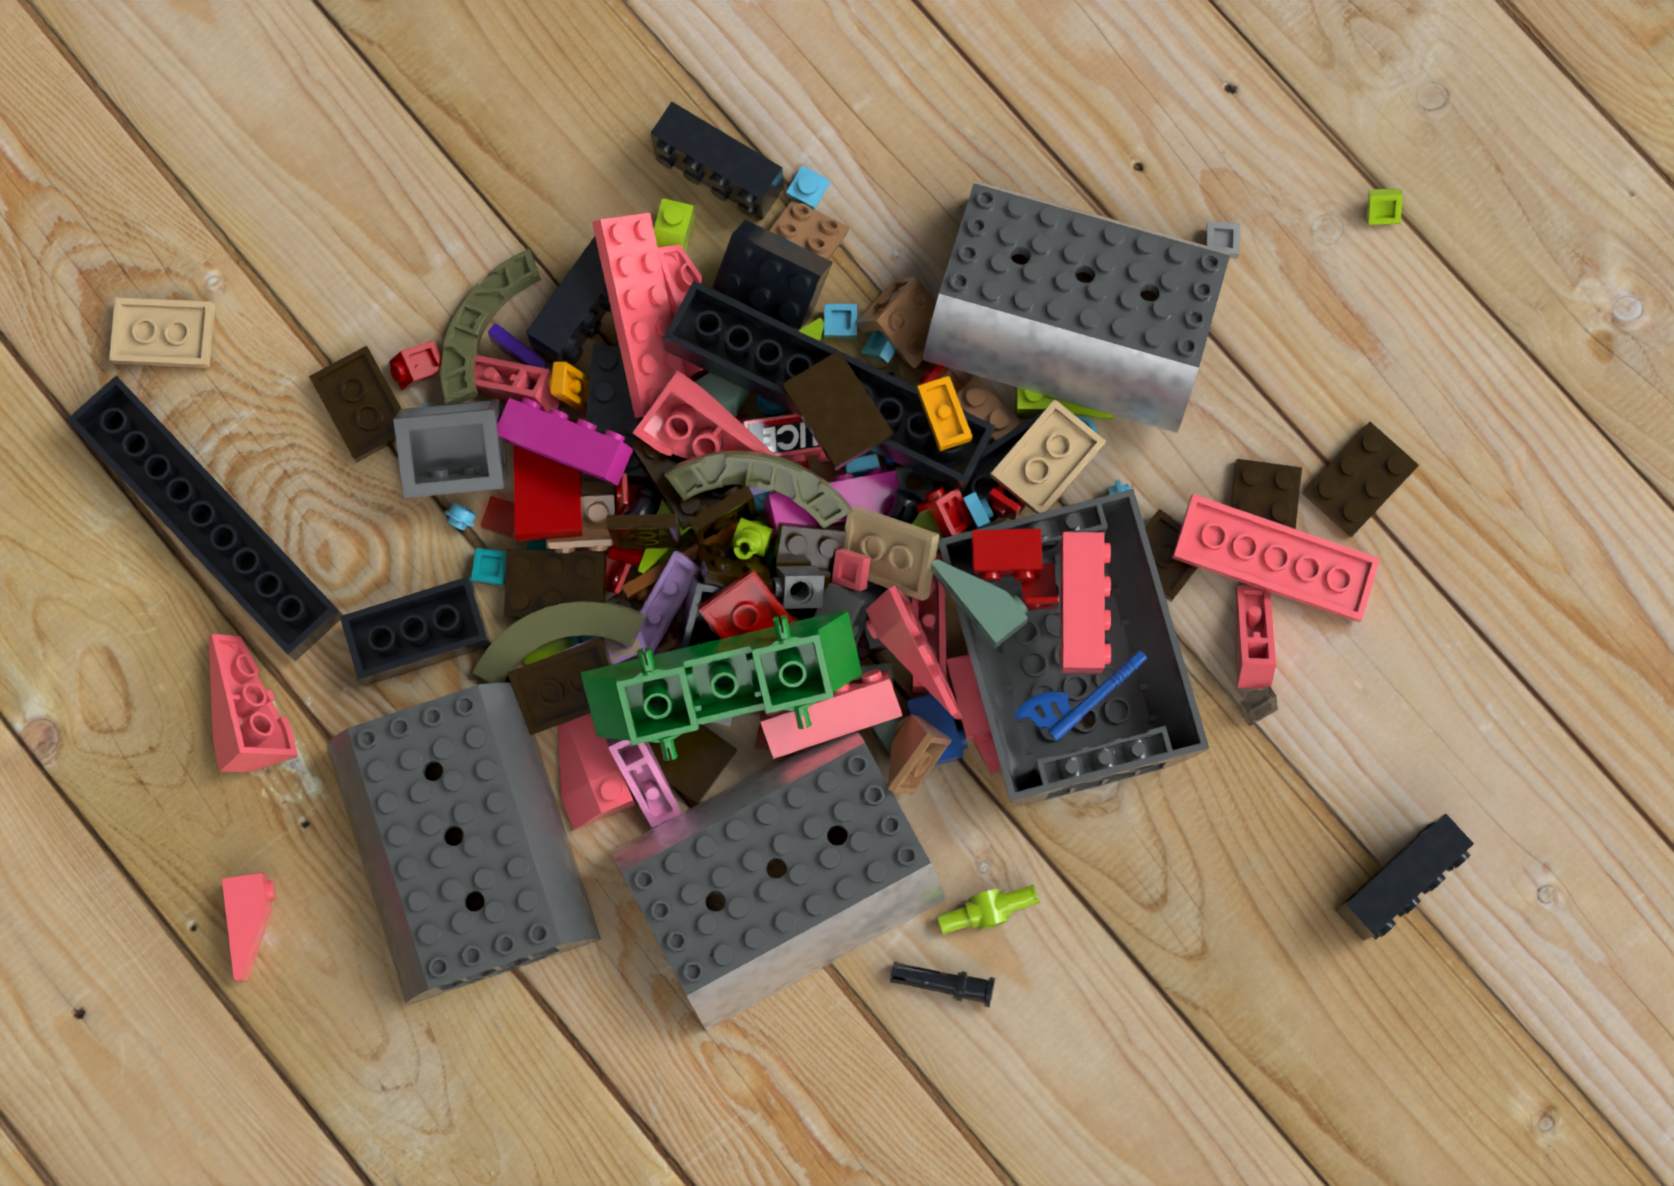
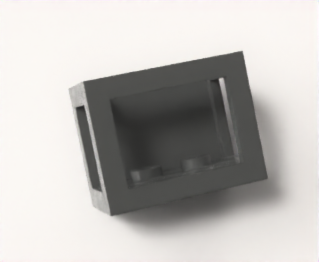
M499 399L399 410L393 421L403 498L503 489L509 476L505 443L498 435L497 424L501 418Z

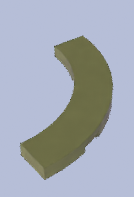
M530 249L514 255L494 268V273L488 276L480 285L477 283L455 312L442 345L444 350L439 374L445 404L462 403L478 396L474 374L475 359L486 327L508 300L528 286L541 281Z
M752 451L709 453L683 461L667 469L664 474L683 501L699 493L732 484L747 485L748 487L771 492L774 490L790 497L793 502L813 516L823 529L852 511V507L844 497L816 473L795 462L766 453Z
M595 601L564 602L543 608L525 616L502 632L482 655L473 674L490 683H507L509 680L507 672L515 670L534 650L551 641L569 636H598L618 641L629 647L633 646L647 615L618 604Z

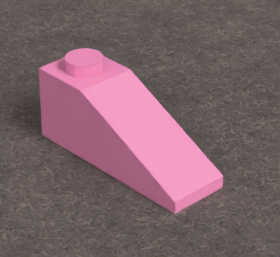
M606 738L608 748L651 828L680 815L682 811L649 742L632 745L631 741Z

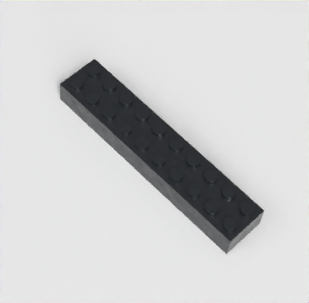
M696 281L692 282L663 337L665 351L797 415L799 413L782 389V384L839 351ZM841 352L894 433L893 437L871 450L950 489L958 487L960 493L963 494L992 437L995 425L963 410L973 437L972 441L939 451L917 393V388Z
M117 375L67 419L79 434L294 661H297L340 621V616L343 614Z

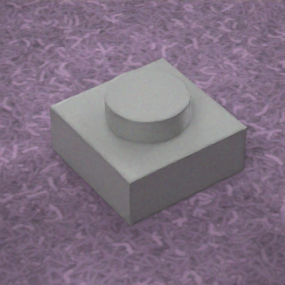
M1207 222L1205 246L1230 252L1229 258H1238L1240 223Z

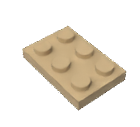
M115 297L109 361L112 364L210 368L215 304L210 301Z
M1054 400L992 471L990 477L1035 514L1050 510L1104 447L1106 440L1057 400Z
M857 505L851 506L852 511L847 514L844 549L871 557L868 581L886 588L895 585L905 595L921 601L929 598L933 576L930 570L931 563L936 559L940 534Z

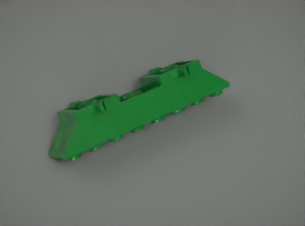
M848 610L788 623L787 616L781 615L782 625H780L777 616L772 619L774 627L652 655L650 647H645L646 657L644 656L643 648L637 650L639 659L581 672L597 737L631 741L632 745L645 742H660L663 760L670 761L668 748L670 749L672 760L678 757L673 739L683 733L699 730L700 724L765 709L766 714L780 710L794 711L798 729H804L802 716H804L806 728L811 727L812 723L808 707L818 701L834 698L833 693L862 675Z

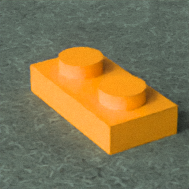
M553 362V372L549 376L550 394L577 411H587L590 377L567 362Z
M950 376L917 386V393L939 451L972 441V434Z

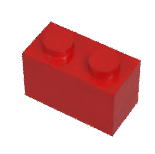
M1041 529L972 530L973 576L980 577L981 580L986 582H997L1001 580V577L1014 576L1015 581L1035 580V576H1041L1043 569Z

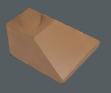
M911 714L910 717H905L896 727L895 733L897 735L891 745L888 789L893 793L914 794L952 741L951 738L922 716Z

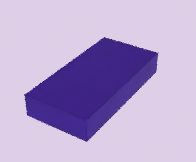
M494 324L490 328L488 335L491 342L517 362L548 369L543 358L500 325Z

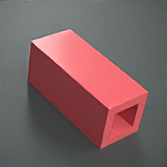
M966 654L946 659V671L951 690L964 716L959 720L966 741L973 740L974 745L993 740L970 655Z

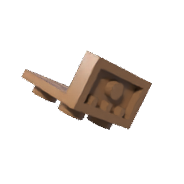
M792 200L769 231L829 260L846 237L849 227L805 204Z
M917 277L894 279L855 323L862 332H882L909 368H916L923 360L936 302Z
M614 492L582 494L583 536L547 539V549H555V553H571L577 547H588L589 551H604L608 549V546L614 545L607 528V515H615Z

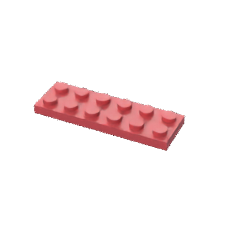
M650 213L600 219L592 222L635 418L645 416L677 370L685 375L682 358L664 350L663 337L673 320Z
M1195 494L1190 496L1171 557L1172 559L1358 623L1363 619L1380 561L1378 557Z

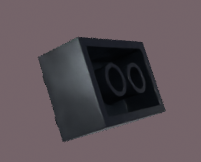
M744 220L730 237L712 289L790 327L800 330L813 314L833 262L750 221Z

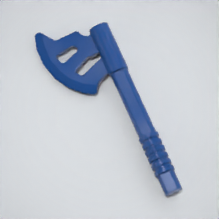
M1140 650L1136 652L1072 710L1068 704V694L1063 692H1047L1028 699L1018 708L1014 718L1017 720L1029 718L1039 729L1048 728L1049 735L1057 742L1104 697L1118 687L1123 680H1126L1130 674L1134 673V670L1136 671L1147 660V657ZM1052 703L1057 704L1063 717L1061 720L1054 715L1051 707ZM1041 706L1046 717L1041 718L1034 708Z

